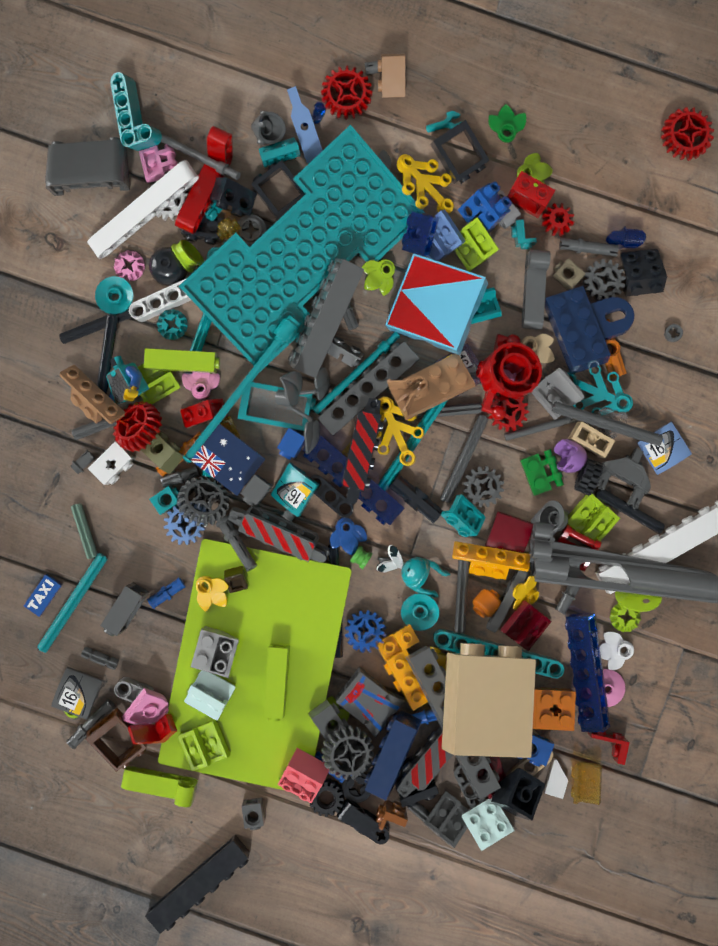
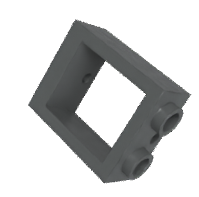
M134 582L126 585L100 625L104 628L103 631L110 636H118L123 633L150 592Z

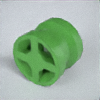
M359 546L350 562L357 563L359 568L363 570L373 553L370 551L366 552L362 546Z

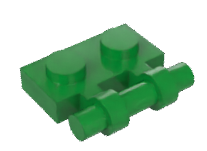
M551 449L544 451L546 459L541 460L539 454H535L520 460L533 496L552 490L551 481L555 480L557 487L564 485L562 472H559L557 468V459L555 455L553 456ZM549 464L552 475L547 476L543 467Z

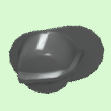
M548 501L535 514L531 523L555 524L553 526L554 535L557 531H561L566 527L569 512L563 509L558 501Z

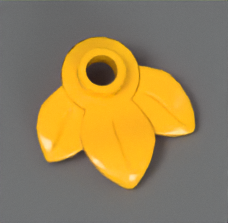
M533 575L528 577L525 584L519 583L514 588L513 597L516 601L513 609L516 610L523 600L530 605L537 601L539 592L537 591V582H535Z
M200 577L196 582L199 606L205 612L212 603L226 607L227 596L224 591L229 588L228 584L220 578ZM204 582L208 584V588L204 586Z

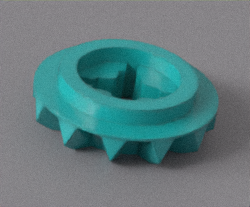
M175 309L165 310L159 315L157 322L158 332L169 340L181 338L188 328L185 315ZM175 319V324L179 329L172 327L168 330L169 324H167L166 320L173 321Z

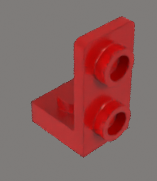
M223 398L206 400L181 409L184 427L188 428L213 420L224 405Z
M165 714L155 724L130 725L128 727L134 745L165 743L177 732L171 714Z
M595 728L594 731L588 730V735L591 738L616 743L612 747L613 759L616 763L625 765L630 744L624 738L625 735L613 732V735L606 734L605 730Z

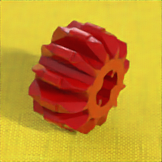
M554 203L552 208L547 207L545 209L546 213L542 214V218L545 221L541 224L542 226H548L545 230L546 233L552 230V236H555L557 232L559 236H563L564 231L568 233L571 230L569 226H573L574 221L570 219L574 217V214H568L571 209L570 207H567L565 210L563 209V203L560 204L559 208ZM557 217L561 219L558 223L555 222Z

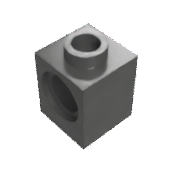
M263 798L243 800L244 829L258 830L264 826ZM256 812L258 817L252 818L249 813Z

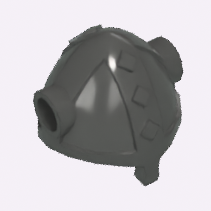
M260 111V115L251 124V129L257 138V144L260 145L275 144L281 141L286 132L283 119L274 112Z

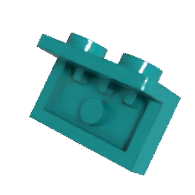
M494 287L486 289L471 324L502 316Z

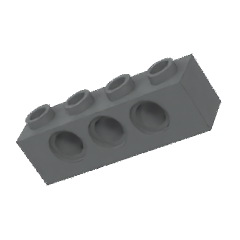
M327 700L308 713L326 741H330L328 734L335 735L334 729H337L338 732L341 731V726H344L346 730L348 729L349 724L345 718L341 720L338 716L340 711L334 703L330 705ZM330 720H335L333 726H327ZM349 739L351 744L358 745L361 743L358 740ZM348 748V751H346V753H345V755H346L347 757H348V754H349V751H350L349 748ZM341 761L343 765H347L345 761ZM366 764L367 768L372 766L371 764Z

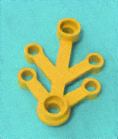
M401 155L397 159V169L403 173V193L411 195L414 192L415 185L411 182L412 175L416 180V207L424 209L428 205L429 201L425 197V189L438 203V213L445 209L449 215L454 208L452 200L444 199L431 184L447 187L452 181L451 176L447 173H444L442 176L421 174L417 169L434 173L438 169V162L434 159L428 162L415 161L410 155Z
M381 397L378 399L381 400V420H384L386 417L388 426L377 451L381 455H387L390 452L389 444L394 435L401 451L400 462L405 466H412L416 462V455L409 451L401 431L421 439L424 436V430L421 427H412L396 421L393 413L403 416L399 407L394 405L391 398ZM384 403H388V408L386 410H383L382 408ZM417 415L411 419H408V421H414ZM418 429L421 430L420 436L415 435V431ZM382 432L378 433L377 438L382 435ZM382 446H386L387 448L386 452L384 453L381 452ZM407 455H411L412 460L410 462L406 461Z

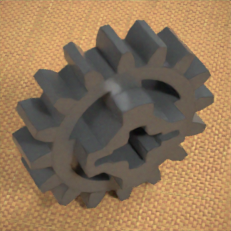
M602 259L600 264L595 261L593 267L589 266L587 268L588 272L584 275L587 280H584L582 283L588 286L585 292H591L590 298L595 295L596 301H599L601 297L604 300L615 297V294H621L619 288L625 287V284L621 283V281L625 280L626 277L621 276L624 270L617 269L618 263L613 266L612 260L605 263V260ZM604 268L601 273H594L596 270ZM602 277H605L606 284H603ZM607 288H614L611 292L605 293Z
M480 466L477 467V472L473 469L470 470L472 475L465 476L468 482L462 483L467 486V489L463 490V492H468L469 494L466 498H472L471 503L473 505L478 502V507H482L483 503H485L486 507H489V502L497 504L495 498L501 499L502 497L499 495V492H504V489L500 488V485L504 484V481H499L501 474L495 475V469L489 472L488 466H485L484 471H482ZM480 474H487L484 479L479 480L475 478ZM493 479L496 484V490L492 487L491 482L493 481ZM486 482V487L488 489L482 490V492H480L481 487L479 486V484H484ZM471 484L475 487L474 495L471 491ZM488 494L492 496L489 499L480 500L483 495Z

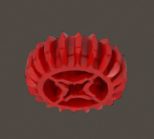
M347 65L345 70L342 71V68L339 66L338 73L332 70V77L327 75L325 77L327 82L322 83L324 89L321 90V95H323L322 102L326 103L325 109H331V115L337 112L338 119L341 115H344L345 120L348 119V115L355 119V113L361 116L362 109L367 111V104H371L370 97L373 95V91L370 89L372 84L367 83L369 78L368 76L363 77L362 70L356 73V67L349 71V66ZM344 80H350V81L347 82V83L341 82V81H344ZM357 84L363 93L361 98L357 97V93H355ZM333 87L339 94L336 102L331 96ZM350 91V94L343 95V92ZM346 103H351V104H353V105H350V106H343V105L346 104Z
M685 107L682 111L678 109L675 111V114L671 113L669 119L664 121L665 126L661 129V132L664 134L661 136V139L666 140L663 146L669 147L667 153L674 152L673 158L679 155L680 160H683L685 157L687 161L693 157L697 159L700 154L703 155L706 149L711 146L710 142L714 139V136L711 134L714 132V129L709 127L713 121L707 122L708 115L703 117L701 115L702 110L696 113L695 107L690 111L688 107ZM682 121L681 129L674 132L675 124ZM701 136L699 145L693 147L694 139Z
M136 401L134 405L130 404L128 409H124L125 416L116 421L117 425L114 426L115 432L113 433L115 441H117L120 447L132 452H140L142 448L146 449L148 444L152 445V440L157 439L156 434L160 432L159 427L162 426L160 422L162 417L155 406L148 402Z

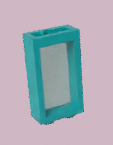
M252 382L241 396L237 419L303 432L305 424L308 422V419L292 410H287V406L276 404V392L279 389L284 390L282 387ZM314 394L299 395V401L293 407L310 416L311 409L316 405V398H313Z

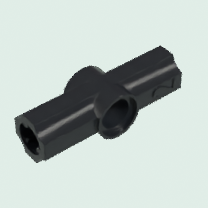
M400 474L389 486L391 490L404 499V502L416 512L419 511L433 524L441 516L443 510L433 503L423 491L416 486L414 487Z

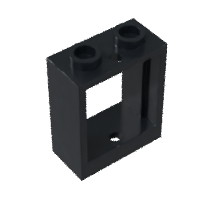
M466 120L430 144L443 167L451 176L454 184L458 181L461 184L471 178L469 176L470 173L473 171L479 173L486 168L485 164L490 161ZM464 132L481 161L458 174L442 145Z
M282 160L271 164L267 172L263 175L258 174L251 183L253 190L277 221L305 195L294 182L293 174ZM282 170L300 195L278 211L260 187Z

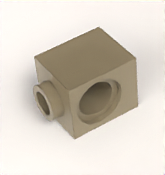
M567 259L564 263L562 261L558 263L553 269L556 273L552 277L567 290H571L586 273L570 259ZM563 270H569L572 274L571 278H566Z

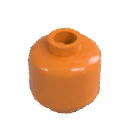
M487 589L481 590L472 601L473 610L482 618L492 617L501 604L499 600L500 595L493 589L490 591Z

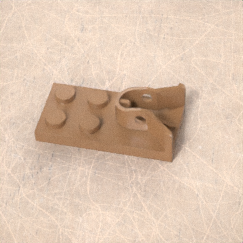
M453 354L402 380H387L389 390L405 420L475 387V382L457 354Z

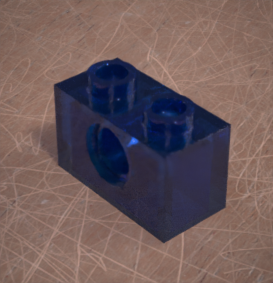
M412 211L407 218L408 228L402 238V250L420 256H429L439 217L419 211ZM418 228H420L422 232L420 238H418L416 235V231Z

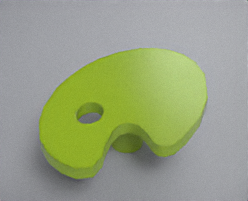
M615 592L617 602L622 607L635 612L654 610L662 601V597ZM648 599L650 602L643 603V600Z

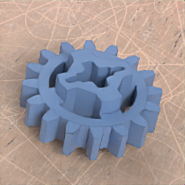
M174 506V512H167L170 517L164 518L168 525L163 527L164 529H169L166 535L173 536L172 542L178 539L179 545L183 541H185L186 545L190 544V540L194 543L197 542L196 536L201 538L203 535L200 531L206 530L202 526L203 523H200L195 533L191 535V530L196 526V522L193 521L185 529L184 526H181V523L184 522L183 513H179V508ZM178 514V520L173 522L174 517ZM189 517L185 518V522H189ZM174 529L180 531L182 536L178 535Z

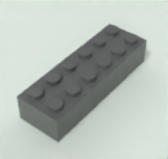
M335 258V261L332 260L327 269L329 272L327 279L324 278L319 288L321 290L319 297L316 296L311 306L313 307L311 315L308 314L304 320L305 328L303 332L298 334L296 339L298 344L288 357L291 367L316 378L364 271L363 268L344 259Z

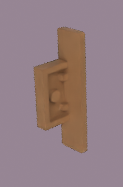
M72 365L60 372V377L72 387V403L78 406L87 418L92 419L97 424L103 417L109 424H112L125 416V412L76 365Z

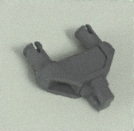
M636 448L633 449L630 456L626 455L625 458L603 462L602 474L599 477V482H597L598 489L605 490L610 477L614 476L633 486L634 490L627 504L629 506L632 504L631 507L638 509L644 495L649 493L651 489L649 478L642 466V462H640L644 451Z

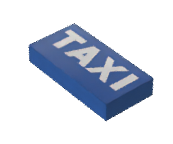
M46 574L24 604V607L40 617L58 593L62 584Z

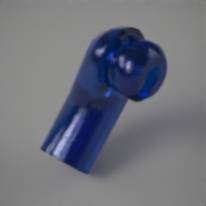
M317 102L314 105L315 109L311 114L314 124L320 123L326 113L322 102Z

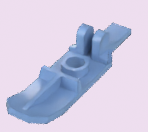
M295 86L287 89L293 107L291 118L306 162L309 164L323 149L310 111L301 103ZM303 123L308 124L307 130L301 129Z

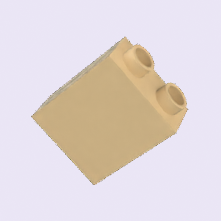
M461 643L460 653H447L442 749L453 755L531 758L536 660L522 657V647L498 645V656L484 655L485 645Z

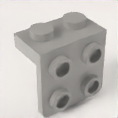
M560 368L546 376L532 391L534 397L554 420L561 416L552 412L554 402L557 401L572 406L584 398L581 388L575 385L570 380L568 373Z

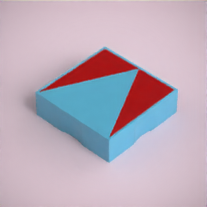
M413 253L385 326L392 332H397L412 339L426 341L435 347L460 355L469 334L473 316L478 310L488 286L486 277Z

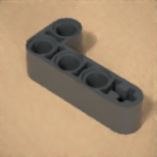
M530 250L526 255L522 328H543L546 272L550 266V251Z

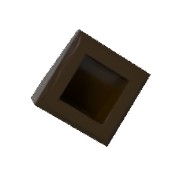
M243 566L224 571V579L229 586V593L248 589Z

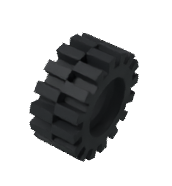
M587 458L585 466L579 470L574 490L591 495L594 492V488L597 487V482L600 480L599 477L602 474L603 464Z
M330 778L325 780L313 802L310 803L315 813L318 812L319 816L325 814V817H328V814L333 816L335 812L338 813L340 807L342 808L344 800L341 785H338L335 780L334 782L331 781ZM330 791L334 796V800L330 804H323L319 800L321 792Z

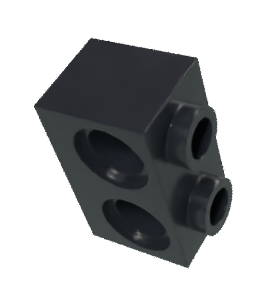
M216 178L209 200L215 202L216 207L224 210L229 209L232 215L242 217V215H251L257 193L229 178Z

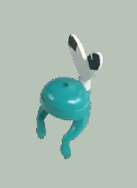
M389 545L388 554L391 560L380 563L377 566V570L379 572H388L400 568L402 569V579L410 589L420 594L438 598L439 595L435 590L432 591L420 587L427 580L430 567L442 576L451 575L449 571L442 570L436 562L421 557L411 558L403 562L397 547Z

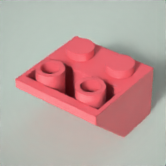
M297 748L278 785L285 791L299 796L301 800L312 803L322 787L329 769H326L324 762Z

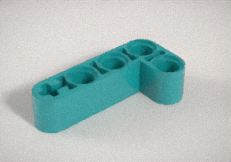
M120 72L114 73L110 84L121 143L123 146L136 151L158 145L162 139L161 131L150 125L143 124L134 79Z

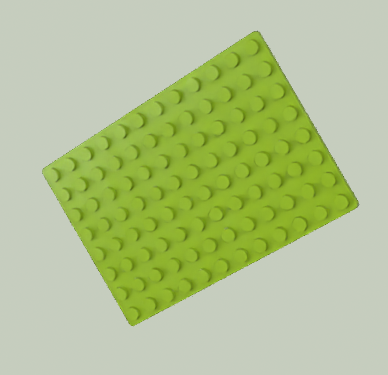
M203 539L174 677L169 711L167 713L172 715L177 732L165 743H161L158 762L162 765L192 771L178 735L215 720L184 702L190 686L201 672L199 669L192 668L191 664L200 631L206 626L224 631L239 639L229 677L217 675L236 686L219 719L216 720L231 755L228 758L211 763L207 767L195 770V772L284 790L278 783L296 749L299 748L313 757L316 754L320 731L308 713L327 698L352 571L348 567L321 563L314 560L307 562L294 556L246 547L257 563V567L247 572L230 543ZM243 566L248 589L229 593L227 589L224 591L227 596L226 607L212 603L205 612L197 602V580L202 576H209L212 579L220 578L225 581V570ZM204 582V586L208 588V584ZM270 644L290 646L285 716L280 721H269L268 718H263L268 647Z

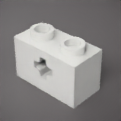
M115 441L88 469L103 485H113L120 478L118 475L123 470L127 471L134 464L132 461L135 457L127 449L125 450L120 447ZM111 461H116L114 464L116 468H110L112 466Z

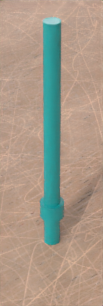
M394 332L386 341L383 340L377 345L378 348L312 410L316 414L320 413L383 353L386 354L391 349L390 346L400 338V335Z

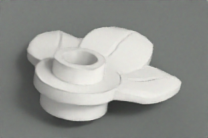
M605 632L603 635L606 643L598 646L595 654L604 660H608L609 670H616L623 666L625 660L633 656L634 647L630 642L623 640L620 634ZM622 647L627 648L625 653H621Z

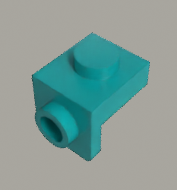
M516 220L513 226H511V237L515 239V247H521L522 250L531 249L537 243V238L525 239L524 220Z

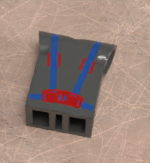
M360 666L336 695V703L365 724L375 738L386 726L387 718L395 714L406 701L401 695L384 687Z

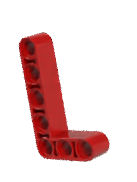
M212 126L207 136L208 157L218 162L222 161L230 166L233 158L232 134ZM206 164L203 165L198 175L199 179L192 186L175 221L176 227L192 234L198 229L211 203L209 199L216 178H224L225 176Z

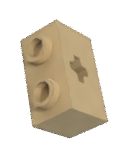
M582 421L576 423L568 437L569 440L579 443L584 449L600 458H606L615 440Z

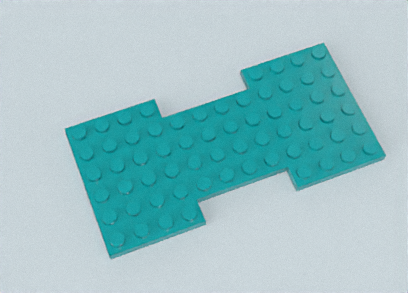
M351 125L293 178L305 195L249 247L237 233L233 234L179 285L184 293L253 366H255L275 340L274 337L276 335L273 332L284 318L290 315L301 324L298 328L299 332L292 341L297 338L300 332H303L305 328L304 320L308 314L311 315L303 305L320 290L322 280L324 278L327 279L329 274L327 269L332 260L335 261V258H339L349 262L359 254L365 262L369 260L379 261L427 215L423 209L416 207V201L411 195L403 193L401 183ZM281 344L262 370L289 344Z

